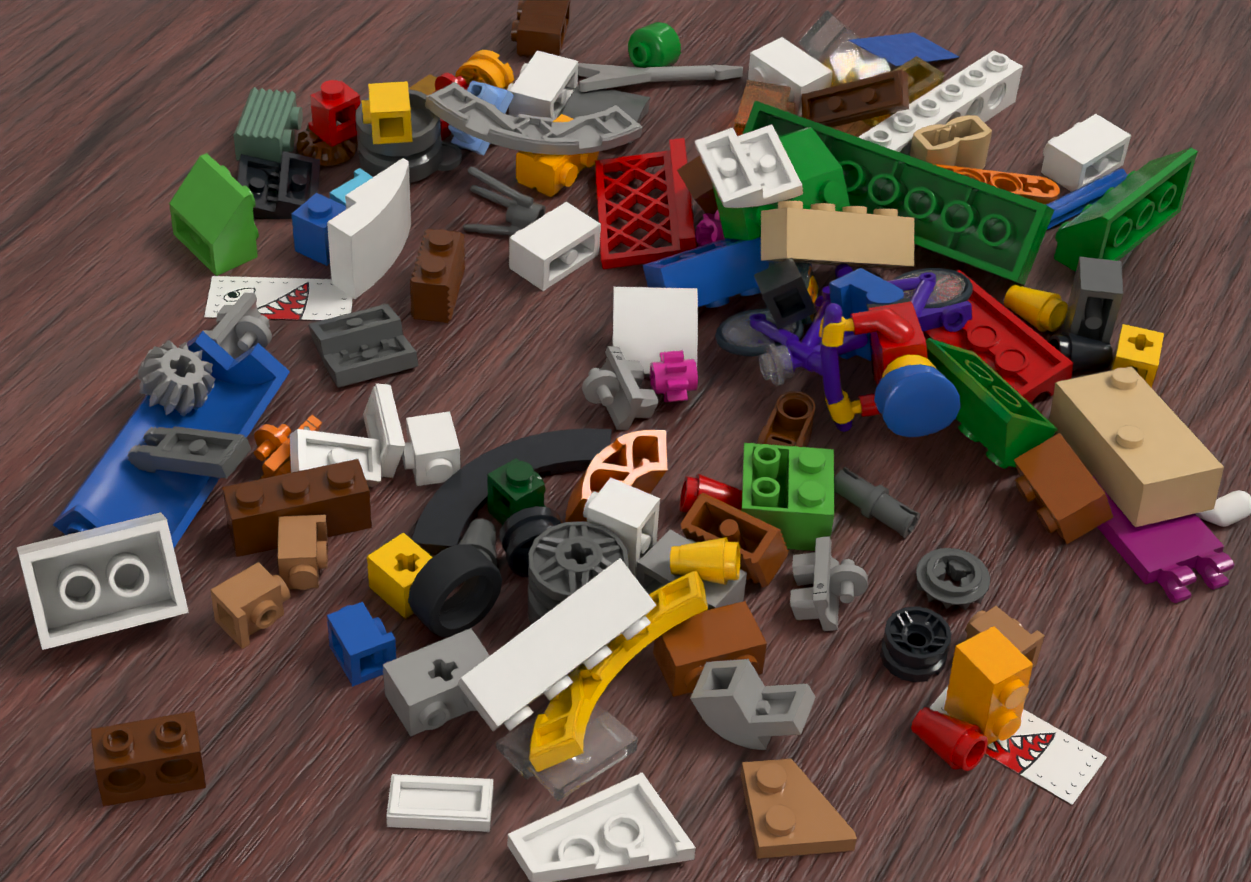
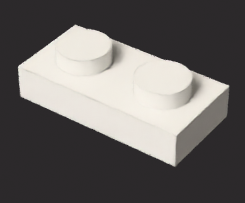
M296 429L290 434L291 473L359 459L368 487H374L381 482L379 439Z

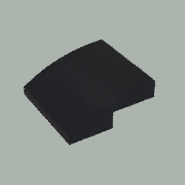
M282 151L280 161L274 162L241 154L237 167L236 181L242 186H247L254 196V218L292 219V213L315 193H318L320 159Z

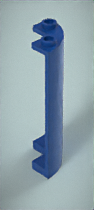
M204 331L200 332L187 342L188 350L193 353L202 350L201 361L213 364L211 376L215 378L214 387L210 394L207 395L208 398L204 405L199 407L198 410L192 409L184 417L175 408L173 412L166 415L164 406L160 404L149 407L151 396L146 395L53 523V526L63 532L64 535H69L161 512L167 519L173 548H175L220 478L159 469L154 473L139 470L128 460V452L135 445H147L143 437L151 427L173 428L175 426L241 434L244 437H248L290 371L259 343L234 359Z

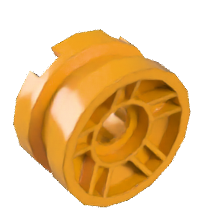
M490 50L475 52L455 74V77L462 76L468 85L472 81L506 90L514 81L513 71L508 62L503 64L498 59L500 55Z

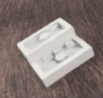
M772 124L737 136L734 129L730 128L695 141V147L724 207L744 208L762 206L803 195L802 183Z
M613 287L612 346L620 348L625 360L640 361L644 369V378H650V363L660 362L661 352L683 350L684 359H694L697 367V288Z

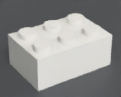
M161 512L17 547L42 650L189 613L168 522Z

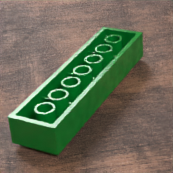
M755 100L743 134L771 124L778 137L812 127L842 166L850 206L867 207V214H873L875 209H897L898 216L914 218V244L1025 285L1054 213L1052 208Z

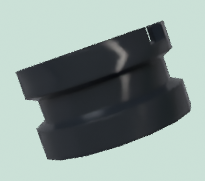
M536 506L526 508L513 514L504 522L500 529V542L506 552V559L513 573L528 578V553L535 538L546 529L562 523L556 511L548 507Z
M917 606L905 607L892 613L886 621L880 651L883 665L891 674L911 682L928 681L929 676L933 674L939 675L945 668L947 652L951 642L952 633L948 623L936 612Z

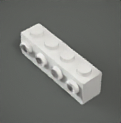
M619 558L462 676L457 684L492 731H495L503 724L511 731L534 713L528 706L543 693L550 701L570 686L573 681L568 676L569 673L581 664H584L588 670H591L608 657L612 651L607 644L621 634L628 641L651 623L646 615L657 605L622 559Z

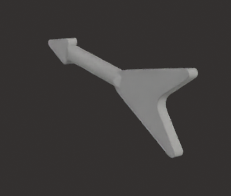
M578 63V75L589 77L579 81V91L587 92L643 82L730 79L742 77L743 67L700 65L642 68Z

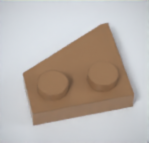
M792 759L742 762L741 779L757 859L855 850L857 838L853 829Z

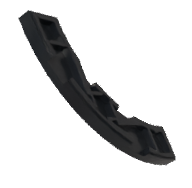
M586 428L545 432L503 444L480 455L453 474L435 492L416 524L412 540L429 555H437L442 550L458 545L469 528L470 523L478 517V511L488 502V473L515 458L529 463L533 467V471L538 474L546 473L553 475L572 471H585L597 453L599 454L611 444L612 429Z

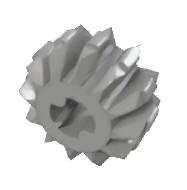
M168 340L160 348L154 346L153 349L148 351L138 369L137 378L141 381L139 393L151 396L149 407L160 404L164 406L166 415L173 412L175 408L184 417L192 409L198 410L199 407L204 405L208 398L207 395L210 394L214 387L215 378L211 376L213 364L201 361L202 350L193 353L188 350L187 342H184L177 348Z

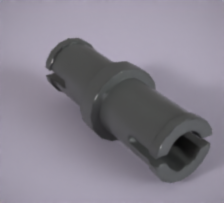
M844 467L843 470L841 469L834 478V493L839 494L862 509L861 514L866 518L872 519L875 517L900 533L904 538L910 535L916 527L921 516L920 513L888 495L889 489L886 487L872 485L850 471L848 467Z

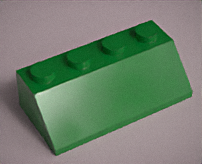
M1188 148L1151 160L1139 170L1131 171L1122 183L1115 188L1110 187L1101 199L1093 205L1088 204L1080 215L1070 222H1064L1060 226L1055 236V241L1058 243L1054 259L1075 272L1080 257L1119 261L1180 212L1198 151Z

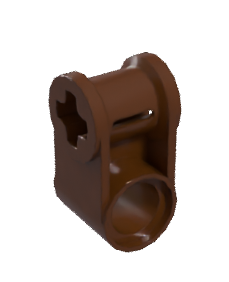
M789 391L780 395L767 424L763 426L757 444L807 447L811 440L815 411L814 400L808 394L800 391Z

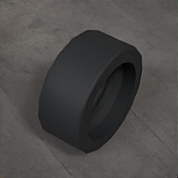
M470 544L454 545L442 550L418 572L410 587L408 603L412 612L432 633L440 637H451L475 626L493 608L501 592L502 577L499 569L479 549ZM465 581L464 585L458 590V592L454 594L452 597H450L448 600H446L450 593L457 586H459L461 583Z

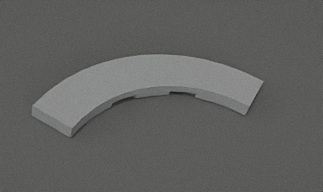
M456 82L426 96L425 107L440 119L473 137L509 149L538 154L575 155L608 150L639 138L643 128L617 105L594 114L575 117L570 122H552V118L520 113L518 117L502 113L495 105L476 97Z

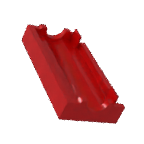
M945 278L935 285L931 294L937 296L938 304L944 303L962 295L964 286L956 280ZM970 278L973 292L967 301L972 305V319L967 320L965 326L956 332H950L944 326L922 331L925 340L930 338L975 352L1030 404L1040 393L1047 392L1050 396L1054 395L1055 383L1071 379L1073 362Z

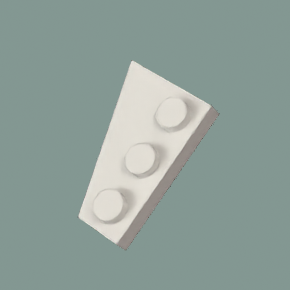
M643 773L509 833L507 846L530 882H555L694 860L696 849Z

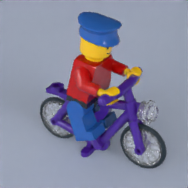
M842 263L835 270L836 280L830 282L829 286L824 287L822 295L815 300L817 315L801 342L799 339L803 335L804 329L802 321L798 320L778 330L768 308L748 310L735 314L723 321L716 330L715 338L717 344L723 350L739 356H759V365L764 379H771L775 386L783 385L784 380L793 378V373L797 367H802L811 372L815 371L822 375L826 396L825 401L839 431L847 432L853 426L852 419L856 413H860L861 417L882 414L887 427L896 435L921 437L948 427L957 417L961 407L960 395L954 384L945 378L928 359L926 340L922 331L943 326L950 332L962 329L967 320L972 319V305L967 300L973 292V285L965 275L949 269L926 268L913 270L893 280L885 281L862 268L853 271L848 264ZM858 355L870 360L872 373L877 384L875 393L860 395L857 401L851 402L848 393L841 389L838 356L849 359Z

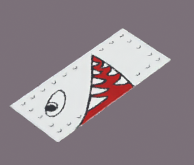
M212 276L204 317L217 318V313L224 305H234L243 293H255L257 309L261 315L266 316L268 319L325 320L351 313L353 297L334 286L331 279Z
M948 686L931 705L930 709L949 715L944 710ZM1023 709L1021 726L1017 732L1006 740L1001 741L998 739L989 744L985 754L1073 805L1107 757Z

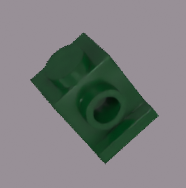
M515 458L487 474L488 512L501 525L513 514L523 509L536 506L546 507L544 505L545 484L540 475L533 471V467L529 463Z

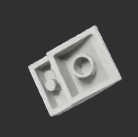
M404 158L345 195L346 210L327 222L332 284L353 297V299L366 292L388 271L401 253L408 238L411 226L409 161Z

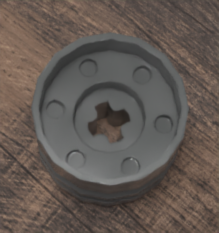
M582 521L558 524L546 529L535 538L528 553V619L531 625L619 558L629 567L627 549L616 534L604 526Z

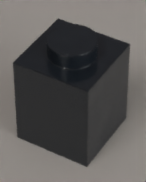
M789 258L754 274L778 330L817 312L793 258Z

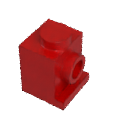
M325 81L321 84L320 91L310 95L312 121L308 122V127L314 134L333 147L357 135L356 110L361 102L360 95L343 81ZM336 121H339L341 124L336 126Z

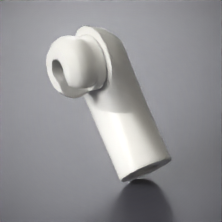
M1233 491L1216 499L1214 509L1195 514L1203 520L1226 527L1245 519L1251 514V496L1245 491Z

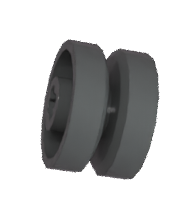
M409 89L413 142L373 144L372 125L363 124L361 102L356 110V130L360 165L365 172L374 177L402 158L409 161L410 183L425 179L437 171L439 164L443 161L440 118L425 107L426 96L428 95Z

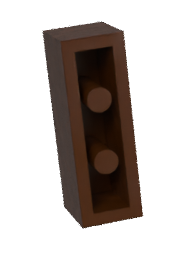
M359 459L222 487L227 525L236 557L277 549L279 517L326 515L328 537L372 528L370 490Z

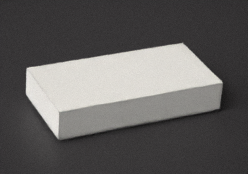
M376 383L370 394L363 417L368 438L379 439L381 477L393 478L405 449V442L391 385Z
M392 774L386 816L387 827L490 832L493 779Z

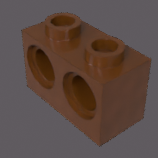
M195 711L91 729L94 768L103 807L206 788Z

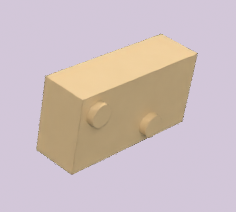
M1132 366L1055 383L1049 421L1058 429L1056 433H1060L1090 474L1094 475L1101 487L1135 527L1214 509L1224 466Z

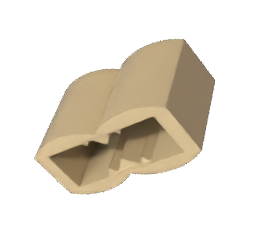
M977 115L957 117L950 120L946 125H929L914 132L909 156L932 164L983 169L986 163L992 130Z

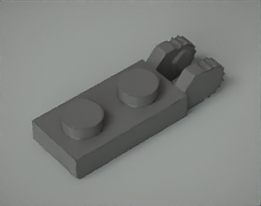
M175 426L173 428L151 427L143 437L147 445L140 446L139 444L138 446H133L127 456L131 464L139 470H146L147 472L154 473L159 469L227 479L252 448L247 437L241 434Z

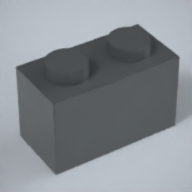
M1087 257L1079 258L1068 301V311L1064 320V331L1110 343L1123 297L1121 261Z

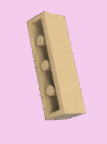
M779 201L778 209L761 211V261L783 262L793 258L795 263L838 266L846 263L853 267L885 269L914 266V218L898 216L897 209H875L873 214H867V207L846 206L842 207V212L835 211V204H811L810 209H803L802 201Z

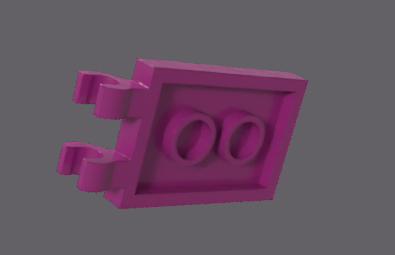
M1102 488L1107 496L1113 518L1097 528L1145 585L1157 581L1173 603L1191 598L1192 594L1185 586L1197 580L1192 568L1199 572L1206 585L1212 590L1228 585L1229 580L1224 576L1223 572L1233 569L1235 566L1229 555L1223 552L1224 545L1196 514L1135 527Z

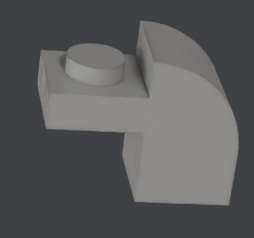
M749 659L706 662L690 699L706 724L718 735L746 748L766 750L771 736L802 734L816 697L808 684L764 686Z

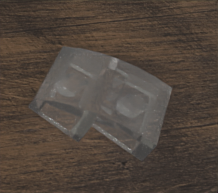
M596 704L586 726L583 753L537 772L529 760L530 741L538 716L496 741V748L526 780L534 775L557 801H560L637 751L638 738L614 716Z

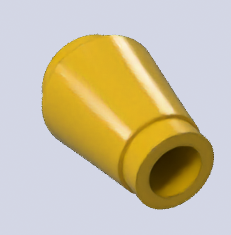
M1018 285L1011 286L1004 298L1005 307L1011 309L1041 332L1047 330L1054 332L1058 330L1063 324L1068 311L1067 303L1062 301L1059 294L1020 287Z
M727 537L681 546H672L670 551L671 574L684 576L697 570L702 580L727 585L728 580H739V542H728Z

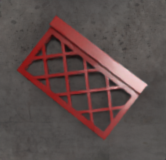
M684 138L669 140V151L595 160L598 219L601 224L600 252L603 269L648 264L697 248L692 195L677 171L688 163ZM664 165L654 175L645 171L648 167ZM624 172L616 180L604 175V173ZM635 178L644 182L636 190L627 186ZM654 188L664 191L657 199L647 195ZM616 193L626 197L619 204L609 201ZM636 203L646 206L638 215L629 211ZM657 212L667 217L660 224L649 220ZM621 218L628 222L621 229L618 230L610 226L616 219ZM638 228L649 232L640 240L630 236ZM659 238L672 243V246L654 248L651 245ZM620 243L630 247L626 252L610 254V251Z

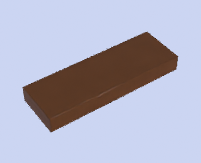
M900 69L801 94L802 117L832 128L909 109L908 73Z

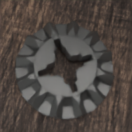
M941 548L927 553L919 561L915 574L917 576V590L927 593L928 602L937 600L943 602L946 610L952 604L959 605L964 610L972 602L981 604L990 585L989 571L984 563L973 554L955 548ZM947 573L948 576H951L954 581H960L959 587L954 586L951 581H944L945 574Z

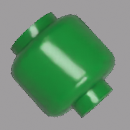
M656 22L637 29L630 36L628 54L635 67H671L679 59L681 43L679 36L671 26L666 23Z

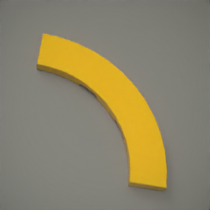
M697 570L673 580L649 594L657 606L646 615L651 622L646 628L628 641L621 634L607 644L612 653L591 670H588L584 664H581L568 674L573 683L551 699L544 714H539L534 724L530 741L529 760L537 772L582 754L586 726L598 699L616 674L656 638L690 617L708 609L704 583Z

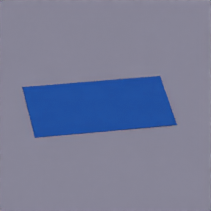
M914 32L848 40L894 66L959 58L954 53Z

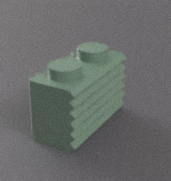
M255 87L251 89L233 135L237 161H239L240 155L244 154L279 162L282 151L293 152L295 143L294 129L300 130L303 120L302 107H297L296 94L293 91L287 93L285 90L280 92L277 89L274 92L271 89L267 91L263 88L257 90Z

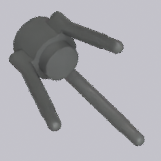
M474 167L468 169L469 174L511 198L508 199L477 185L470 187L473 193L507 207L506 222L511 223V227L465 224L463 226L465 231L512 236L518 230L527 227L545 215L546 207L533 202L534 199L532 197L520 194Z

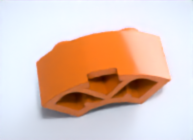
M642 430L628 433L616 438L614 443L604 448L599 454L597 453L571 493L566 509L565 522H587V518L583 516V511L589 496L595 491L599 493L610 477L651 494L668 470L666 431Z

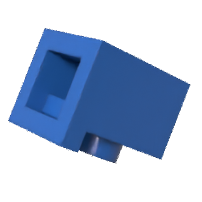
M363 602L345 606L339 611L327 615L329 646L351 685L355 686L383 675V664L396 659V640L392 632H386L379 617L372 619Z

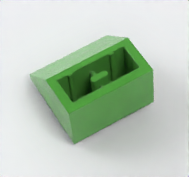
M207 153L201 155L175 193L169 206L173 234L207 268L218 276L258 257L256 240L259 238V233L254 223L253 215L255 199L251 190L236 181L224 165L220 166Z
M744 443L741 511L781 529L780 533L783 534L782 537L784 542H786L785 546H787V549L815 551L816 538L827 536L831 538L834 520V449Z

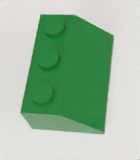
M812 127L779 136L803 188V195L784 201H802L803 209H810L811 204L820 203L835 204V211L841 210L842 207L850 206L842 166ZM713 185L724 238L750 241L761 237V211L778 209V202L754 207L727 208L723 206Z
M930 338L926 340L928 359L945 378L954 384L960 395L961 407L956 417L961 423L958 429L969 439L981 442L988 449L986 456L993 463L1004 469H1007L1009 466L1016 467L1014 459L1052 438L1058 430L975 352Z

